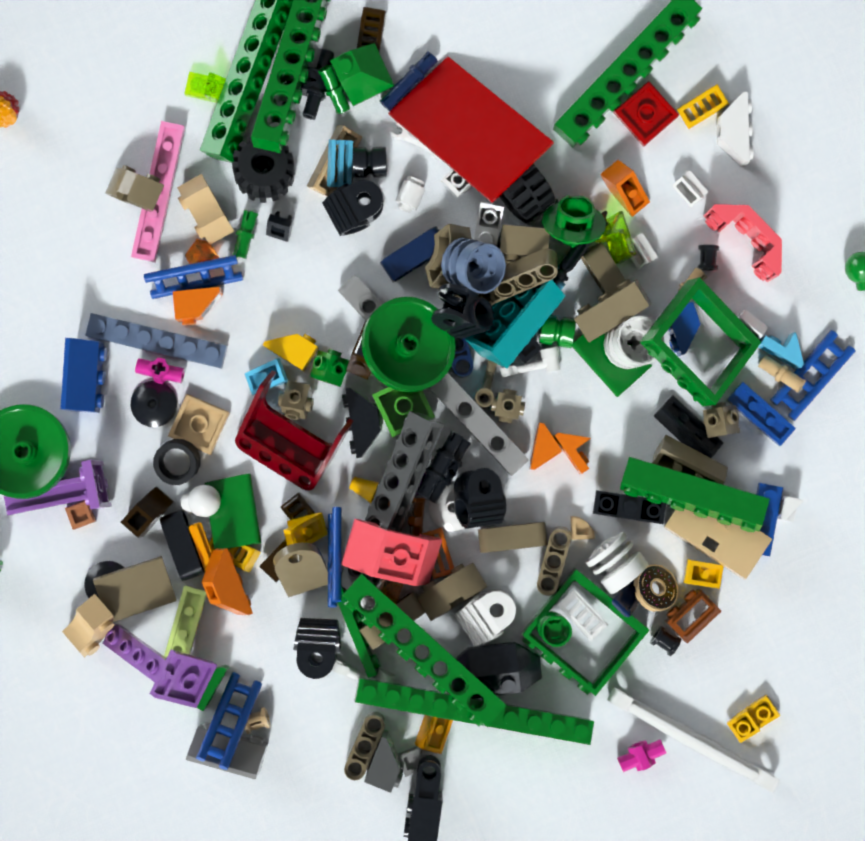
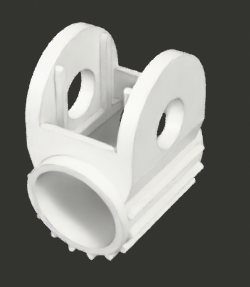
M492 589L480 596L477 593L454 614V617L473 645L479 646L504 633L503 629L509 626L515 618L516 606L513 599L506 592ZM495 603L502 605V611L498 615L490 613V607Z

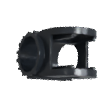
M359 180L350 185L344 184L337 188L322 204L339 236H345L368 228L370 223L381 215L383 195L380 188L374 182ZM362 198L370 200V203L365 206L360 205L358 202Z
M444 284L439 288L438 296L444 304L442 309L433 312L431 320L434 325L446 331L450 336L455 337V339H463L486 332L494 325L495 312H493L489 301L480 298L475 292L462 285Z
M480 468L461 473L454 483V510L461 526L469 529L502 524L507 505L502 483L497 473L489 468Z
M300 618L293 650L297 651L296 662L298 669L306 677L320 679L331 672L337 659V653H341L338 620ZM319 653L323 661L319 663L314 662L311 654Z

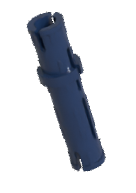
M427 51L415 65H411L406 75L380 99L379 102L390 112L419 80L422 81L425 78L424 75L438 62L436 57Z

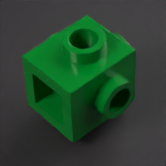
M328 349V352L318 350L309 377L341 387L349 360L341 358L342 353L332 349Z

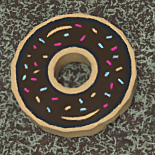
M656 564L649 565L634 579L636 598L649 611L661 612L675 604L678 597V585L675 577L665 567ZM653 583L658 585L659 594H656L653 591Z

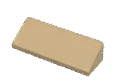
M338 125L331 139L352 140L353 147H358L362 136L344 125ZM328 144L307 184V187L326 197L337 189V187H327ZM336 145L335 182H337L338 145Z

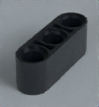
M179 510L160 517V524L180 579L186 581L205 574L189 531L190 525L185 512Z

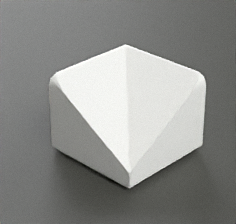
M782 496L777 519L793 522L796 509L803 500Z

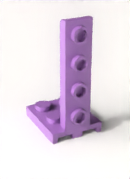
M82 461V467L79 468L80 477L61 480L55 487L40 496L29 499H15L4 496L7 516L85 500L86 505L90 506V509L112 507L107 494L108 483L107 479L104 478L103 461Z
M114 623L113 628L106 634L102 643L155 682L149 693L154 698L197 708L217 667V664L210 660L175 650H170L166 658L117 623Z

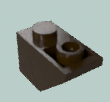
M156 486L130 510L120 523L137 538L144 537L174 501Z

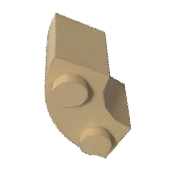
M202 174L177 187L181 194L178 200L183 209H189L197 223L194 228L201 239L205 237L211 245L234 232Z
M94 594L76 609L74 619L62 632L85 658L87 655L90 656L98 651L100 648L99 643L114 626V617Z

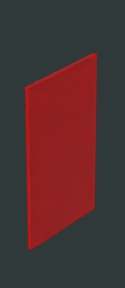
M446 57L388 113L390 117L491 203L554 144L549 137L450 57Z

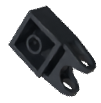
M433 755L423 756L418 763L414 794H409L407 813H410L411 816L410 818H405L403 837L408 838L407 841H437L443 793L439 791L441 763ZM427 766H432L435 768V771L433 773H426L423 769Z

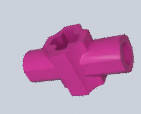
M138 358L135 373L153 377L154 381L159 384H163L167 380L182 383L185 369L167 365L166 360L163 358H156L154 361ZM163 367L164 371H161L158 375L156 373V370L159 371L160 368Z
M660 739L650 744H647L646 740L632 744V746L628 747L629 753L617 759L623 772L635 767L637 771L652 767L656 764L655 758L667 753Z

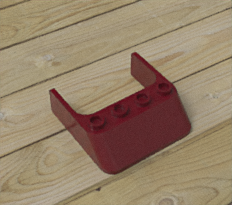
M272 370L260 384L236 435L235 443L245 454L301 489L310 491L316 487L335 457L353 420L349 418L338 433L334 443H328L268 405L266 394L277 373Z

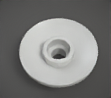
M453 484L449 485V487L446 486L437 504L432 501L429 503V513L433 522L438 527H442V529L447 531H458L464 528L459 523L455 512L452 513L448 510V505L454 503L455 500Z

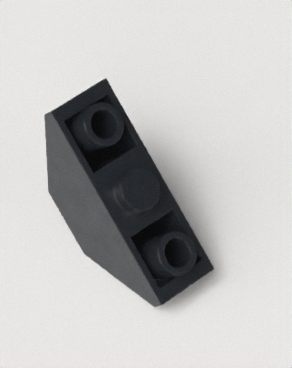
M345 388L346 394H342L344 408L349 409L350 417H346V422L349 418L353 420L349 429L353 434V440L349 441L351 454H356L358 459L365 455L381 433L378 408L353 389Z
M596 490L592 514L664 524L666 503L655 504L649 502L644 497H632Z

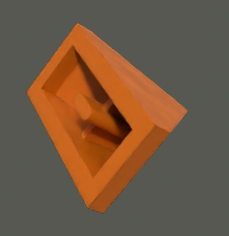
M538 423L529 466L531 470H536L563 452L544 423Z

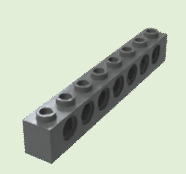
M409 411L408 416L404 420L400 436L394 444L391 458L386 463L384 475L377 485L374 499L368 507L365 521L377 523L379 526L381 523V527L384 529L400 532L444 424L423 413ZM344 567L342 570V587L348 589L361 574L376 587L380 578L371 577Z

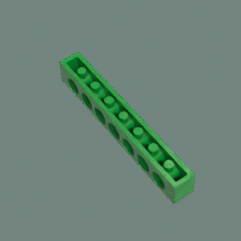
M255 0L200 147V151L208 156L225 162H234V151H239V144L243 141L285 28L293 0Z
M293 0L252 131L253 147L281 153L283 145L287 146L290 135L288 128L290 124H294L296 117L294 108L296 103L299 104L301 101V85L307 81L309 73L307 69L308 62L312 63L314 59L315 49L313 46L320 39L321 28L319 26L321 21L324 22L326 19V3L331 0H316V2ZM304 20H310V22H308V23H304V22H302V21H304ZM298 40H304L303 43H296ZM293 60L299 61L295 64L289 63ZM285 81H292L291 84H283ZM281 101L286 102V104L281 106L276 105L278 102ZM274 122L280 123L276 127L270 126V124Z
M672 0L554 124L553 130L572 148L577 143L581 146L589 138L588 132L593 127L597 129L605 121L604 115L609 110L613 112L622 103L620 98L625 93L630 95L638 86L635 82L640 77L645 79L654 69L651 65L656 60L661 62L669 53L668 47L672 43L677 45L685 36L683 32L689 26L692 29L700 21L699 14L703 8L694 0ZM678 17L682 21V24H674L671 21V18ZM655 34H663L666 37V41H658ZM639 51H648L650 58L641 57ZM631 67L634 69L635 74L627 75L623 68ZM614 83L619 87V91L612 92L608 89L607 85ZM593 100H600L603 107L596 109L592 106L591 102ZM582 116L586 118L587 124L581 126L576 123L575 118Z
M361 574L342 595L345 599L342 603L351 612L357 610L363 615L360 620L370 629L375 626L381 632L378 636L388 645L391 642L399 648L396 652L405 661H408L410 658L417 665L414 669L424 678L429 675L435 681L432 685L442 694L445 691L453 697L450 701L459 710L465 708L471 714L468 718L478 727L481 724L488 727L506 706L501 699L365 576ZM370 596L373 598L375 604L371 610L362 608L361 600L363 597ZM383 612H387L392 616V623L387 627L382 626L379 622V616ZM403 628L410 632V639L406 643L400 642L397 638L398 631ZM419 645H424L428 649V655L424 659H419L415 655V650ZM438 661H442L446 665V671L442 675H436L433 671V666ZM455 678H461L464 682V687L461 691L455 692L452 689L451 684ZM474 694H479L482 698V703L477 708H473L470 705V698Z

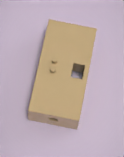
M686 509L684 511H674L664 526L665 529L744 580L747 579L772 541V538L761 531L747 532L742 530L741 526L732 523L731 525H724L717 522V519L709 516L701 518L694 515V512Z

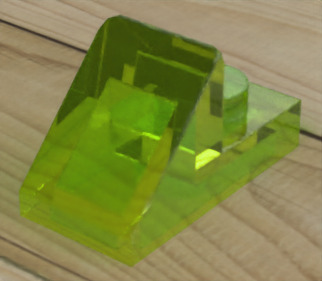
M189 72L184 94L187 97L217 103L226 78L209 72L208 76Z
M619 211L607 218L608 225L605 227V232L595 242H607L615 264H621L637 254L623 211Z

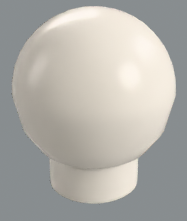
M210 485L195 487L190 493L184 494L181 498V506L184 512H192L200 517L212 516L218 511L221 504L218 491Z

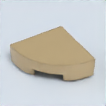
M570 516L572 540L595 539L593 529L585 520L576 516Z

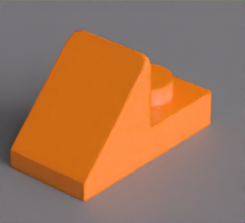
M564 433L553 435L578 473L583 474L589 469L587 466L589 460L582 451L578 453L576 449L591 438Z

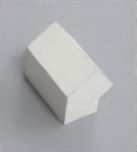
M690 170L672 185L690 207H693L709 193Z
M643 233L622 245L638 270L658 258Z
M746 309L738 316L744 324L751 328L749 330L758 339L768 329V326Z

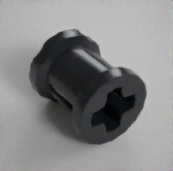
M699 245L700 264L697 268L707 271L718 270L716 257L719 246Z
M660 626L653 635L650 644L653 646L655 644L667 651V655L672 656L678 649L682 639L680 637L675 638L667 633L663 626Z

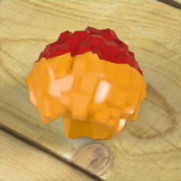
M0 91V128H7L17 121L19 101L15 99L14 95L8 94L6 91Z

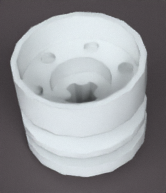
M635 316L609 330L605 335L603 345L605 354L610 362L623 369L637 368L654 362L656 360L655 357L648 354L649 351L640 341L655 321L649 317Z
M624 532L605 540L585 561L588 567H592L599 562L592 571L595 575L603 571L607 572L601 583L610 594H614L628 585L649 565L648 561L639 551L628 555L627 552L633 546L632 541L621 546L628 537Z

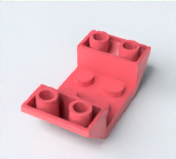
M715 204L704 215L705 223L708 227L718 232L723 230L733 220L736 223V229L744 235L746 233L750 237L754 248L764 252L752 265L755 269V275L760 280L769 282L781 274L782 239L749 205Z
M354 519L341 564L375 578L413 586L427 585L430 583L442 539L424 534L415 536L384 529L377 523Z

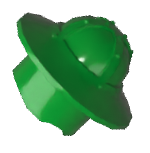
M567 195L563 197L559 203L550 206L544 212L542 220L546 232L572 248L576 245L588 244L598 240L604 234L606 227L603 215L595 209L591 200L584 196Z

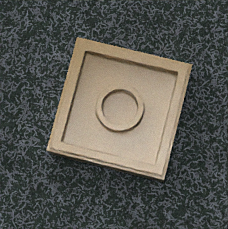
M186 394L168 437L189 441L198 450L212 455L230 412Z

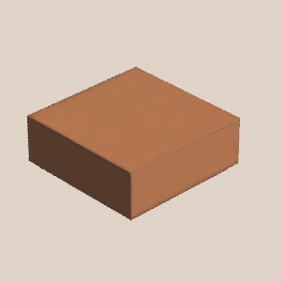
M85 500L65 508L73 530L96 522L93 510L90 509L89 505H86Z

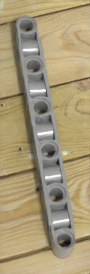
M356 275L352 276L338 289L339 293L365 321L373 313H367L363 310V305L367 301H372L376 304L375 310L383 304ZM448 372L442 380L429 387L436 397L511 476L529 461L523 452ZM462 403H468L472 408L471 413L467 416L459 413L458 407ZM500 437L503 440L504 445L502 449L494 450L491 447L492 438Z

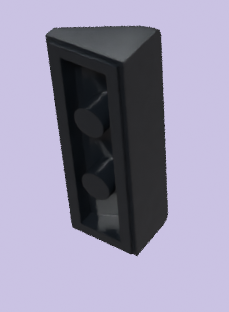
M673 395L654 414V417L681 443L710 458L724 444L718 437L708 438L705 425Z

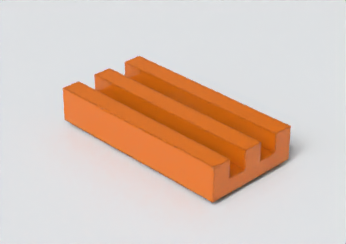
M442 527L422 533L435 537V534H439L450 568L445 570L439 552L437 561L441 572L436 573L434 567L433 579L452 574L451 570L454 568Z

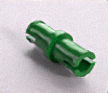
M332 65L320 68L318 73L326 87L325 93L327 96H330L336 113L341 114L348 111L350 105H348L342 91L343 87L338 82Z
M244 210L240 229L236 231L238 237L232 255L247 259L251 239L255 237L253 231L258 213Z

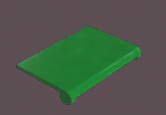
M606 333L591 342H588L583 334L572 344V348L616 397L620 396L652 367L651 364L632 369L619 368L611 363L605 354L603 344Z
M250 473L205 482V485L214 487L221 498L218 511L209 516L214 550L262 543Z

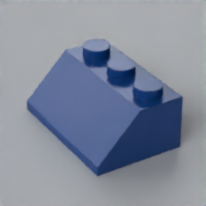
M65 338L60 409L72 412L100 413V408H103L104 405L101 385L105 384L106 378L105 371H102L103 361L107 359V348L104 347V343Z

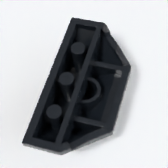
M516 642L467 647L455 658L496 696L521 693L542 678L540 655L535 652L533 653ZM455 678L451 684L452 689L455 692L461 691L464 687L463 680ZM474 694L471 696V698H481V696L479 694Z

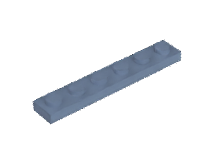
M93 313L90 314L85 334L87 337L220 369L223 368L228 348L226 345Z

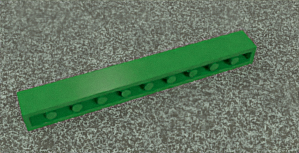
M362 677L358 678L355 703L475 724L468 718L471 714L465 708L459 710L450 701L453 697L449 693L442 694L439 691ZM470 698V705L473 708L481 705L482 699ZM506 704L488 727L591 745L594 721L587 718Z

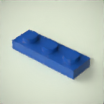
M741 382L726 399L731 405H736V409L778 446H781L796 429L744 382Z
M758 483L756 495L770 499L764 522L760 529L762 533L772 538V541L762 554L770 556L783 487Z

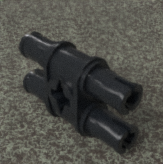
M327 49L321 50L316 68L307 66L309 70L307 80L311 79V81L301 85L302 95L307 96L302 115L310 120L316 119L320 102L326 97V87L318 70L326 65H332L330 60L334 58V52ZM294 60V62H291V64H295L299 61ZM286 81V83H284V84H285V85L291 84L292 81Z
M451 430L442 448L436 449L437 453L431 460L429 467L426 468V476L416 493L437 504L446 486L449 487L452 484L451 481L456 476L458 468L462 467L463 462L461 460L471 443L464 439L463 436Z

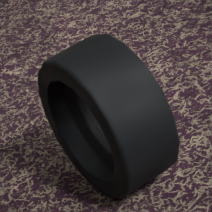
M184 439L167 441L156 451L153 458V467L156 475L163 482L170 485L187 483L197 474L201 465L198 449L191 442ZM180 449L188 455L190 467L185 474L174 475L166 469L164 457L169 450Z

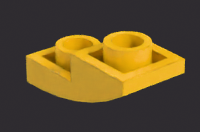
M766 694L731 718L727 725L738 741L742 743L760 732V728L780 717V713Z

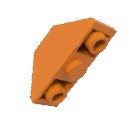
M227 548L213 550L202 579V584L210 604L237 615L253 614L250 607L251 601L242 587V578L237 573L233 564V555Z

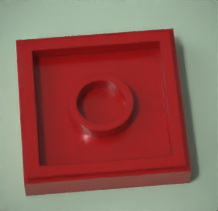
M650 81L645 83L613 112L643 147L679 117L676 110Z

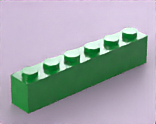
M632 457L628 459L620 490H623L626 495L632 497L643 496L649 502L655 504L663 502L678 511L686 509L694 512V515L701 518L709 516L717 519V522L724 525H731L732 523L741 526L740 528L747 532L760 531L770 500L766 497Z

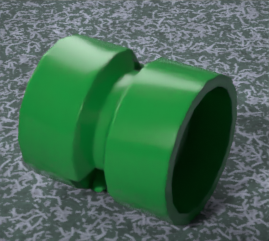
M550 315L540 328L539 343L552 345L554 342H557L558 346L571 349L576 328L574 318L563 317L561 320H558L556 315Z
M549 611L540 616L537 622V631L548 645L560 647L569 642L572 636V627L563 615L558 612Z

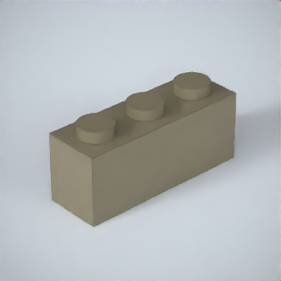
M630 279L623 281L617 285L619 290L612 294L607 291L597 298L599 302L593 306H590L588 303L577 310L579 314L576 315L574 320L588 342L593 341L651 305L652 302L637 279L632 282Z
M665 435L660 442L652 460V464L722 485L726 481L727 466L668 435Z

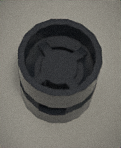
M353 147L354 178H367L369 174L374 178L387 177L386 147H373L371 151H368L366 147Z

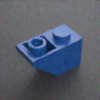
M693 302L686 305L668 329L671 336L669 340L671 350L677 353L678 357L687 353L701 324Z

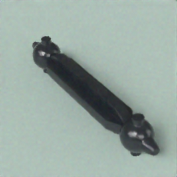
M604 211V212H602L601 214L603 215V217H604V219H605V221H606V226H607V225H608V221H607L606 217H607V213H608V212H607V211ZM592 242L576 245L574 248H571L561 262L557 276L553 279L556 285L568 281L567 273L573 270Z

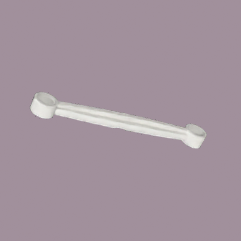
M613 687L607 698L612 704L627 712L629 711L670 737L774 793L780 781L777 777L761 768H757L709 738L693 732L691 728Z

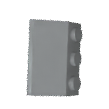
M205 722L204 725L200 724L196 729L185 760L223 770L219 767L221 760L207 755L205 762L196 759L210 725L208 722ZM216 734L212 746L226 750L230 738ZM250 735V738L241 736L228 770L223 771L256 779L261 771L268 743L263 742L264 739L259 736Z

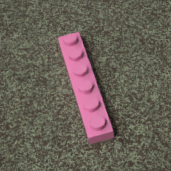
M161 121L150 174L161 179L159 183L163 184L164 187L152 212L141 209L131 254L132 258L156 263L185 132V126Z

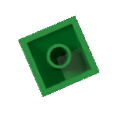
M375 43L350 50L330 60L353 107L394 86Z

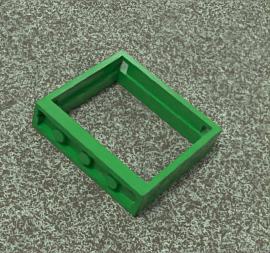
M698 277L685 282L640 343L649 351L648 354L655 357L661 364L662 369L670 373L677 380V384L687 390L693 396V400L695 402L698 401L703 407L717 404L761 344V341L709 286ZM691 299L740 348L710 389L661 340Z
M574 568L521 634L525 637L522 641L532 650L537 647L543 652L541 657L550 665L553 662L561 667L559 672L568 680L573 677L579 682L577 687L587 695L591 692L596 696L649 632V629L632 615L624 617L612 605L613 599ZM574 581L635 630L593 683L532 634L537 627L540 616L552 609Z

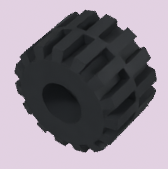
M249 136V142L246 144L242 141L239 144V151H234L232 169L235 182L238 184L242 194L247 193L248 198L253 201L257 197L260 198V203H267L266 198H272V201L279 200L278 195L280 193L284 196L288 192V186H292L294 182L293 175H295L292 152L289 153L288 145H283L281 153L253 147L251 136ZM264 168L268 169V171H265L264 174L260 173V171H263Z
M534 164L499 196L506 207L519 220L527 224L555 202V196L549 183Z

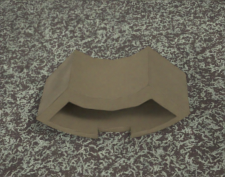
M123 165L122 168L115 169L105 194L124 203L152 212L164 185L159 183L161 179L147 173L145 177L137 174L133 168Z
M448 224L434 235V253L429 263L425 266L430 288L439 289L444 284H450L442 272L443 254L454 240L459 238L472 239L470 227Z
M462 563L451 570L452 575L437 584L435 581H432L422 587L424 592L418 595L417 599L430 621L444 615L488 587L474 563L466 567Z

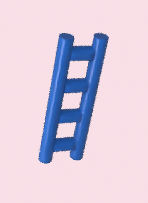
M236 255L146 273L144 274L145 283L154 282L156 289L150 290V295L152 299L171 296L173 291L202 289L243 281V275L241 271L234 273L232 265L238 264ZM223 268L225 275L211 278L209 270ZM200 272L202 280L188 282L187 274ZM177 277L178 285L165 287L163 279Z
M830 330L803 361L804 365L802 368L796 369L794 372L800 378L806 380L802 388L807 393L799 403L788 394L792 388L786 384H783L770 399L776 406L783 401L790 407L792 411L787 416L793 421L801 415L856 352L850 345L845 350L839 347L834 342L838 334L833 330ZM826 349H829L838 357L829 368L818 359ZM811 366L822 374L814 385L803 377Z
M333 507L332 513L328 514V607L330 608L337 607V602L342 601L341 507Z
M235 672L231 673L196 756V759L205 762L207 755L220 759L219 767L223 770H228L262 687V683L256 680L253 681L251 687L239 683L240 675ZM234 691L247 696L243 708L229 703ZM225 712L239 717L234 729L221 724ZM216 734L230 738L226 750L212 746Z

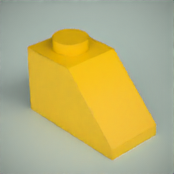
M299 334L289 335L263 343L265 348L302 371L306 370L319 349L315 345L316 340L307 334H304L303 337Z

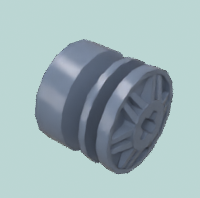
M459 238L446 248L442 257L441 267L445 279L450 284L462 285L475 293L486 294L500 285L505 274L506 263L503 253L495 245L470 238Z

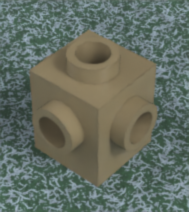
M287 381L285 391L280 393L278 405L281 407L283 415L292 420L306 419L308 412L312 411L314 405L311 386L309 384Z
M504 389L503 393L498 392L497 397H494L491 411H495L494 417H499V422L512 424L513 420H518L519 415L523 416L525 402L521 401L522 396L517 395V391ZM510 401L513 404V408L506 410L504 407L505 402Z
M720 402L716 405H711L712 409L703 410V421L708 438L740 433L739 415L736 411V405L726 406V402Z

